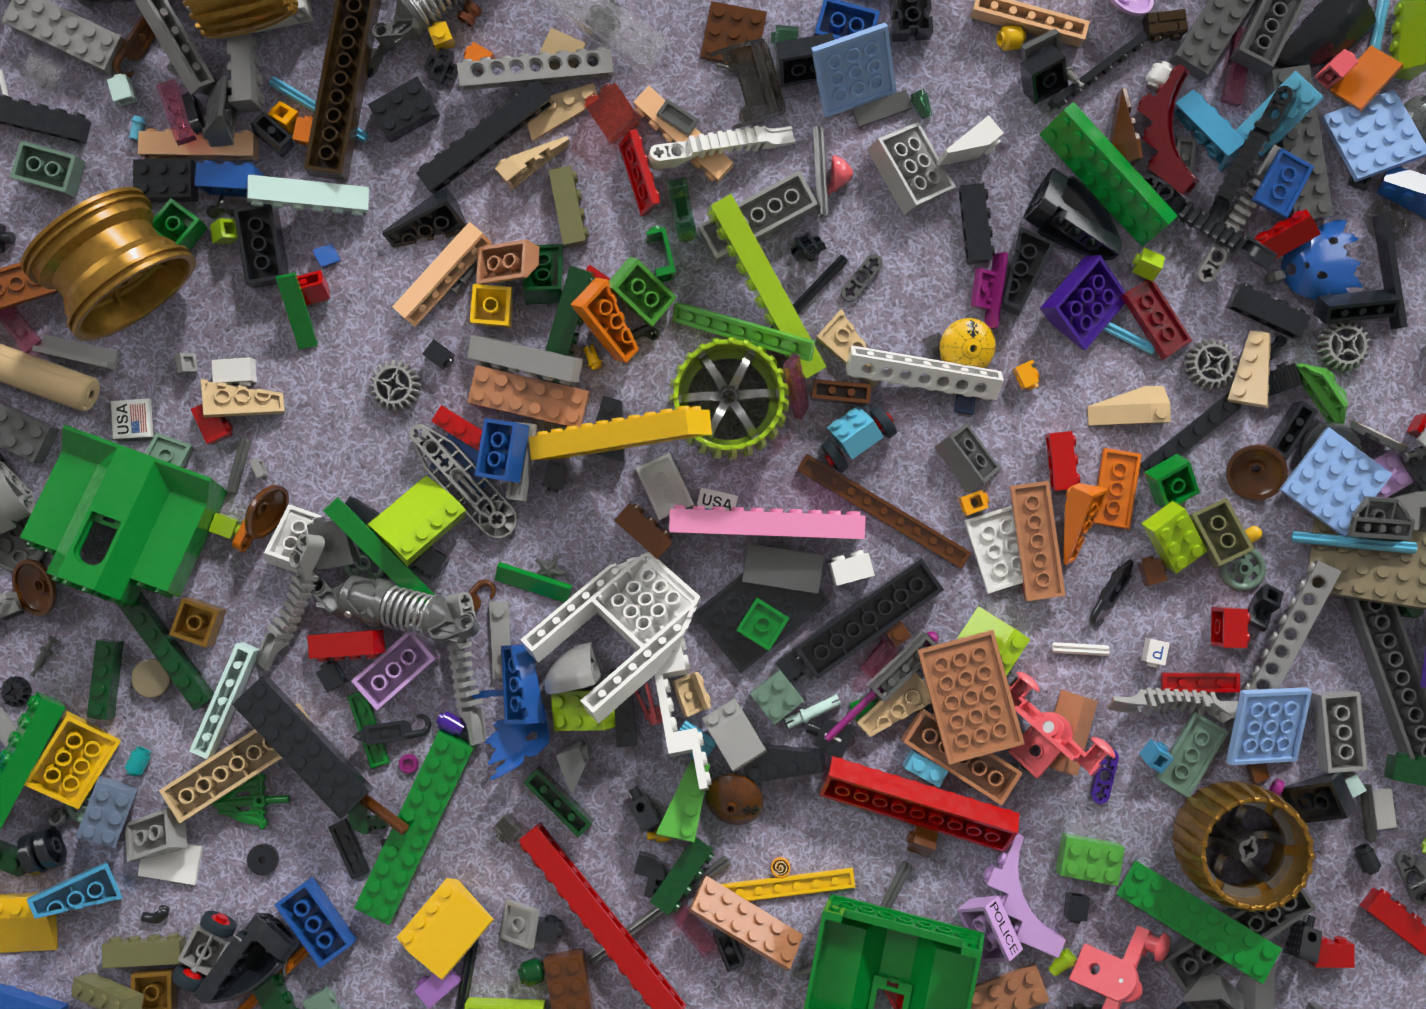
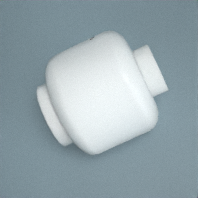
M1165 61L1153 64L1146 76L1147 87L1157 92L1159 86L1163 83L1165 84L1168 80L1173 66Z

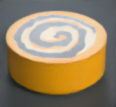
M777 857L771 863V871L776 877L783 878L789 874L790 864L787 859Z

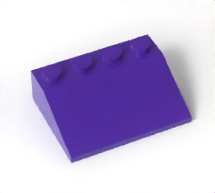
M1101 255L1084 256L1040 307V310L1054 327L1080 349L1086 350L1123 307L1125 302L1121 295L1126 292Z

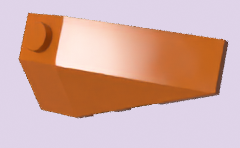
M1078 483L1067 490L1064 525V564L1068 565L1076 560L1085 542L1083 535L1088 532L1089 528L1091 529L1093 525L1091 519L1095 512L1100 511L1108 489Z

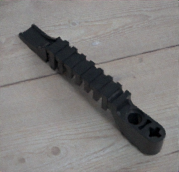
M1284 85L1277 88L1259 121L1255 122L1254 126L1256 127L1250 130L1249 137L1245 139L1243 148H1240L1238 157H1235L1233 166H1230L1228 175L1223 179V184L1219 186V191L1215 194L1213 204L1208 212L1211 219L1215 217L1219 220V224L1225 222L1236 203L1232 201L1234 196L1239 198L1241 195L1237 191L1239 187L1243 188L1245 186L1242 182L1244 178L1248 179L1249 174L1247 173L1249 169L1253 170L1254 165L1252 164L1254 160L1258 161V153L1264 151L1265 147H1263V144L1265 142L1269 143L1271 140L1269 137L1284 122L1295 103L1297 93L1289 86ZM1283 93L1288 94L1289 97H1288V98H1283V97H1282V94H1283ZM1279 109L1280 114L1278 118L1272 120V112Z
M1152 174L1143 176L1149 185H1153L1151 187L1159 196L1163 193L1170 194L1169 197L1162 199L1178 215L1177 217L1180 222H1185L1188 227L1195 228L1196 232L1203 233L1206 238H1211L1213 242H1218L1224 249L1225 247L1229 249V252L1246 258L1265 270L1277 258L1278 254L1250 236H1247L1245 240L1244 232L1241 230L1236 234L1234 227L1231 226L1227 229L1226 223L1222 222V224H1219L1217 218L1211 219L1210 214L1207 212L1204 215L1199 207L1194 209V203L1191 201L1187 202L1170 184Z

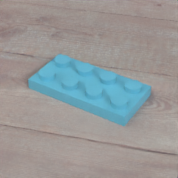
M1296 70L1280 85L1289 86L1297 93L1296 101L1284 122L1269 137L1271 139L1269 143L1265 142L1263 144L1265 149L1263 152H1259L1262 157L1325 98ZM1275 91L1236 129L1245 139H1248L1250 130L1256 127L1254 126L1255 122L1259 121ZM1283 93V94H1282V97H1283V98H1288L1289 95ZM1279 109L1272 112V120L1278 118L1280 114Z

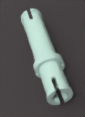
M837 694L804 710L802 708L796 714L785 717L786 723L794 720L787 724L788 729L803 722L806 724L809 722L808 720L842 706L840 700L832 703L839 699Z

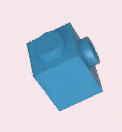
M1152 739L1149 740L1139 753L1148 766L1161 774L1174 760L1168 752L1169 748L1161 741L1157 743Z

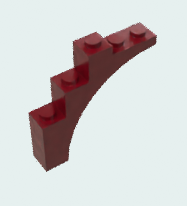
M1179 64L1171 70L1165 84L1163 83L1159 86L1156 96L1148 93L1147 96L1142 97L1136 110L1154 122L1145 129L1144 136L1141 138L1159 151L1151 157L1147 168L1178 192L1188 196L1200 180L1189 171L1182 161L1173 135V113L1176 99L1183 83L1191 72Z

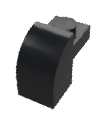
M1267 583L1254 594L1247 608L1250 614V623L1248 625L1265 632L1269 627L1271 614L1281 606L1284 592Z
M639 851L634 873L648 877L644 892L645 897L651 898L652 893H656L659 886V881H656V879L664 881L665 868L657 856Z

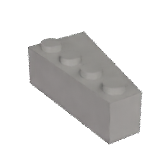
M252 33L227 37V55L231 59V62L227 64V70L231 77V80H228V89L232 93L231 96H228V103L239 113L263 111L262 105L265 104V98L260 89V86H263V79L258 70V67H261V60L256 51L259 48V41Z

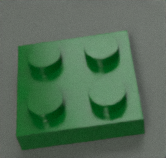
M756 597L736 631L769 651L788 622L789 617Z

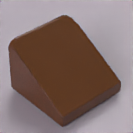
M1266 763L1246 764L1251 783L1257 784L1270 778Z

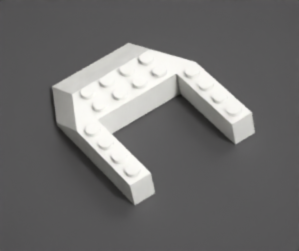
M648 552L639 557L629 558L627 562L618 565L614 563L607 566L525 635L521 642L527 652L539 663L598 613L637 650V652L580 700L586 712L599 724L660 670L684 637L701 598L660 560Z

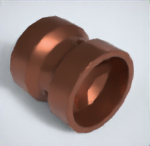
M466 0L463 4V10L459 11L456 17L464 24L467 21V26L472 28L476 17H479L483 11L474 2Z

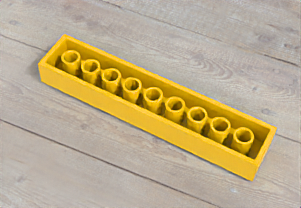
M701 406L676 407L677 410L663 409L660 410V413L646 412L644 416L629 415L627 419L613 418L609 423L608 420L596 421L594 425L593 423L581 424V427L568 426L564 431L562 428L551 429L549 433L548 431L536 432V436L529 437L531 460H557L712 435L710 411L701 410Z

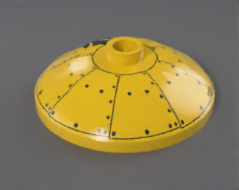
M964 318L952 323L944 331L940 341L942 361L979 368H986L991 363L996 349L992 330L984 322L973 318ZM974 345V351L971 352L970 347Z

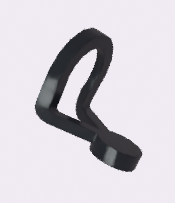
M222 193L216 206L210 205L207 207L206 213L210 218H217L219 213H228L230 217H234V210L228 209L223 200L224 195Z

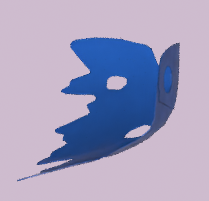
M1334 220L1319 226L1320 235L1284 254L1281 263V270L1285 271L1286 274L1284 281L1295 293L1316 300L1317 296L1328 295L1329 293L1331 295L1349 293L1346 288H1362V283L1354 276L1356 267L1361 262L1347 257V250L1343 248L1345 244L1359 240L1354 234L1343 232L1347 220ZM1336 237L1338 243L1332 245L1328 240ZM1305 262H1308L1310 265L1308 269L1305 268ZM1290 263L1296 266V272L1292 276L1288 275L1286 271ZM1323 271L1327 273L1328 278L1319 279L1317 278V273Z
M503 690L479 691V694L472 695L474 699L503 696ZM544 704L543 709L546 717L544 724H506L505 719L497 720L494 724L497 731L484 742L491 744L492 748L496 749L491 755L488 765L506 758L507 760L495 769L497 773L490 777V780L496 779L517 768L523 763L524 756L533 757L549 744L550 734ZM537 732V738L526 741L528 734Z

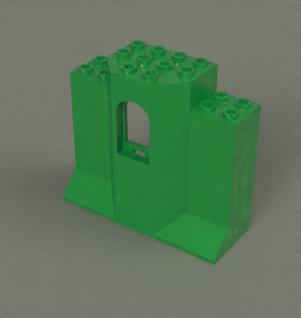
M64 424L62 430V452L20 538L27 541L26 545L54 555L46 573L53 576L51 580L63 585L73 587L126 607L127 604L134 606L142 588L159 593L170 599L173 596L180 598L210 533L209 528L214 515L219 513L228 492L210 477ZM105 517L115 520L114 524L104 521ZM94 522L116 529L115 537L101 563L89 565L81 559V549Z
M831 894L822 912L804 1009H874L878 988L905 995L902 1009H971L985 933ZM887 981L899 984L898 988L887 985Z

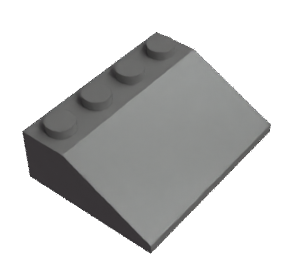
M919 122L878 138L866 149L904 215L919 209L956 188L944 165L938 166L936 164L940 158Z

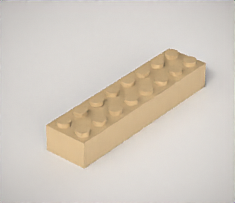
M296 703L295 705H296V706L305 714V716L310 720V718H309L308 715L306 714V712H305V710L303 709V707L301 706V704H300V703ZM254 729L160 789L159 792L180 824L283 758Z

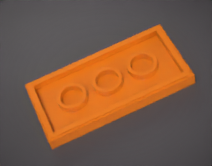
M1103 448L1097 486L1106 488L1108 491L1100 511L1095 512L1091 519L1093 524L1130 529L1142 454Z

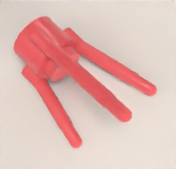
M646 683L645 688L650 708L647 710L637 690L634 692L644 712L645 719L649 720V724L662 723L661 709L659 706H654L649 684Z

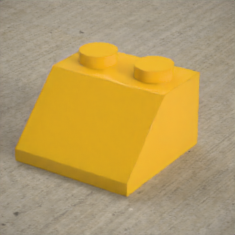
M473 284L470 323L475 326L511 328L513 315L512 287Z

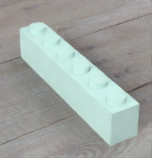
M248 175L247 202H251L253 206L271 204L273 208L292 206L294 210L312 208L314 212L332 210L334 214L351 212L354 216H363V213L368 211L369 187Z
M245 642L235 644L189 752L205 759H209L217 753L236 709L232 703L243 693L257 660L259 648Z

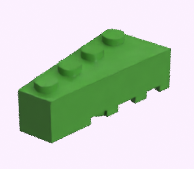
M694 760L690 761L656 832V836L689 843L695 842L705 791H700ZM710 764L705 765V772H709Z

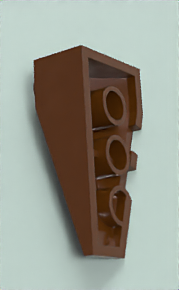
M1122 88L1117 94L1109 141L1134 166L1143 158L1139 133L1134 132L1135 118L1130 117L1131 103L1127 88Z

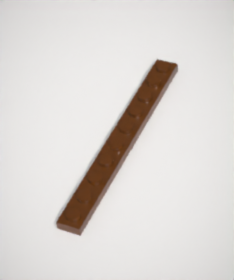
M806 454L797 468L798 472L962 569L971 552L812 456Z

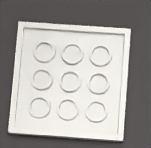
M1012 505L964 520L986 592L989 594L1023 583Z

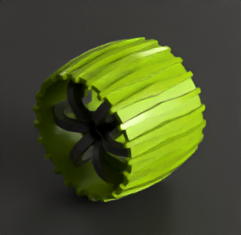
M728 337V339L724 340L719 338L712 339L706 345L701 343L693 353L688 352L684 356L685 362L682 365L678 364L674 370L677 373L676 379H671L669 388L674 389V392L668 395V404H674V410H677L676 407L688 406V403L697 401H713L719 405L711 420L712 435L684 440L689 446H692L694 443L699 446L697 451L703 455L708 451L713 453L712 458L721 459L722 455L728 456V460L738 459L737 455L739 454L749 457L753 455L754 448L761 451L768 446L766 439L773 441L779 434L777 428L783 427L786 416L783 413L788 412L789 400L785 398L789 395V388L787 383H783L786 379L785 374L781 368H777L778 362L772 355L769 357L763 347L752 345L753 343L750 340L744 339V341H740L735 337ZM725 359L742 361L730 385L726 384L713 362ZM749 365L762 376L768 389L738 390ZM705 367L713 378L718 392L688 393L695 375ZM732 394L733 403L729 402L726 404L723 398H728ZM754 398H769L767 415L761 425L755 429L741 407L740 402ZM728 410L733 411L748 433L747 436L735 440H722L713 437L722 417Z

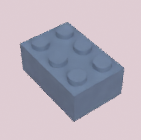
M99 776L76 838L115 848L138 787Z

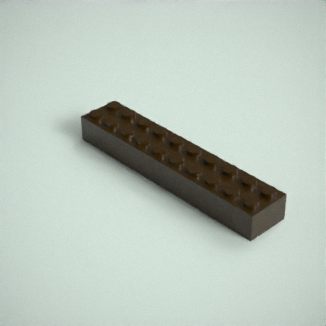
M335 0L304 163V169L310 176L348 182L375 38L372 28L378 22L382 0Z

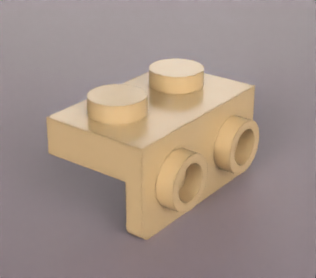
M693 672L671 681L684 717H689L711 708V699L703 686L704 680L699 675V672Z

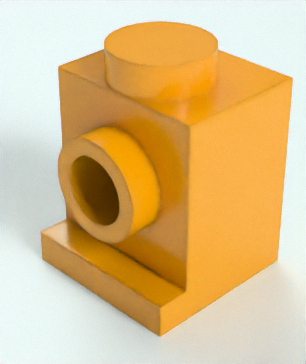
M279 101L268 113V116L274 119V122H277L280 127H283V130L289 132V135L294 133L296 119L300 117L297 110Z
M1033 359L1012 369L1021 390L1027 388L1030 391L1039 386V373L1031 365L1034 363Z
M982 490L958 498L964 516L989 508L988 503L990 501L986 492L983 493ZM972 499L977 500L976 506L971 505Z

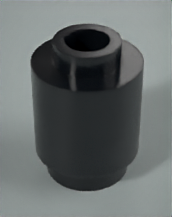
M1369 844L1356 846L1354 848V856L1362 872L1369 875L1379 872L1381 863L1374 849Z

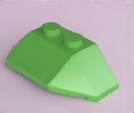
M1302 363L1296 364L1303 382L1302 386L1327 423L1337 422L1344 424L1349 400L1346 397L1345 390L1339 387L1335 381L1334 374L1328 371L1327 368Z

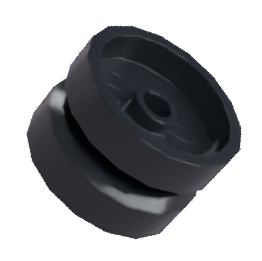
M49 825L36 832L23 835L17 842L19 861L29 875L37 876L47 872L49 869L58 868L64 865L67 860V849L62 835L54 826Z

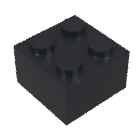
M1054 45L1019 63L1023 92L1034 104L1068 87L1066 57Z

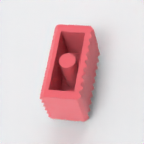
M1344 49L1328 62L1314 78L1326 89H1329L1344 78L1358 64V60L1352 52Z

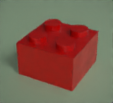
M1211 607V645L1223 648H1247V644L1250 641L1248 632L1250 614L1248 609Z

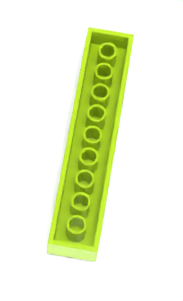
M729 194L707 208V216L711 223H716L718 227L716 232L719 238L726 241L728 245L726 250L729 256L736 259L737 264L735 266L740 275L744 274L747 279L745 285L750 292H754L756 305L759 309L762 308L765 315L763 317L766 323L775 330L811 340L733 195ZM815 346L813 358L809 362L785 355L787 359L792 361L793 365L791 368L795 375L805 379L826 368Z

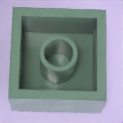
M780 669L749 692L774 725L804 702L802 696Z

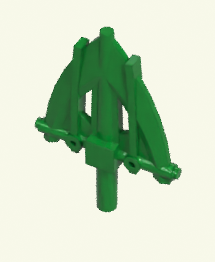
M261 772L211 805L219 810L217 814H225L237 821L257 825L260 829H264L265 826H268V821L265 819L267 810L264 807L275 803H290L291 798L290 795L268 796V794H264V790L267 789V786H264L263 783L266 780V774L263 775ZM248 791L250 793V795L237 796L240 792ZM237 807H251V808H250L249 811H242V810H240V809L237 808Z

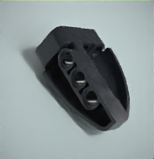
M1052 168L1032 197L1023 219L1038 228V234L1065 248L1087 256L1101 255L1103 260L1115 259L1121 252L1122 241L1106 209L1095 195L1074 176L1068 178L1056 168Z
M255 913L245 927V930L239 931L231 940L194 993V996L203 1004H214L236 1000L259 989L273 978L290 958L297 947L295 937L272 914Z

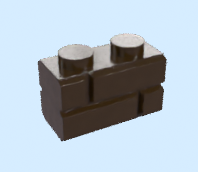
M1186 9L1147 13L1142 19L1144 33L1148 37L1145 41L1151 40L1152 43H1158L1167 38H1170L1171 41L1180 40L1188 31Z

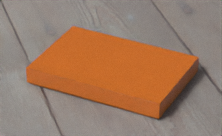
M1370 46L1358 59V64L1330 89V93L1362 112L1403 68V63Z

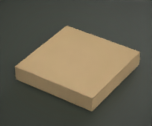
M551 28L540 52L557 54L558 51L567 50L568 53L576 52L577 49H584L586 43ZM576 61L568 63L571 68H576L578 64ZM551 63L549 65V67L552 70H557L560 68V66L557 63Z

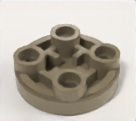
M147 659L140 662L132 672L131 681L133 688L143 697H158L164 694L172 685L171 678L157 659Z

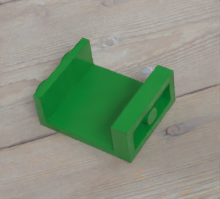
M653 226L649 228V231H646V244L661 240L667 263L665 267L656 268L654 275L661 282L674 280L676 270L665 227Z

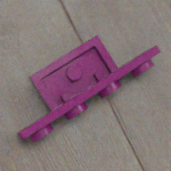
M1006 252L995 254L992 260L991 271L983 268L975 269L971 307L986 310L984 323L990 329L998 328L1000 322L1005 273L1008 264V253Z

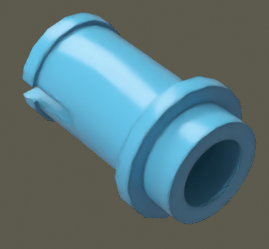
M135 115L133 119L131 118L132 125L129 139L138 141V131H143L144 125H147L145 118Z

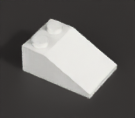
M988 115L946 149L936 164L942 166L977 159L983 154L987 156L1001 142L999 138L1003 135V131Z
M288 505L264 552L266 563L298 573L297 569L290 565V555L299 536L303 533L309 534L307 525L312 523L314 518L321 517V515Z

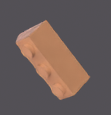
M524 239L478 247L476 284L482 285L527 278L539 264V246Z

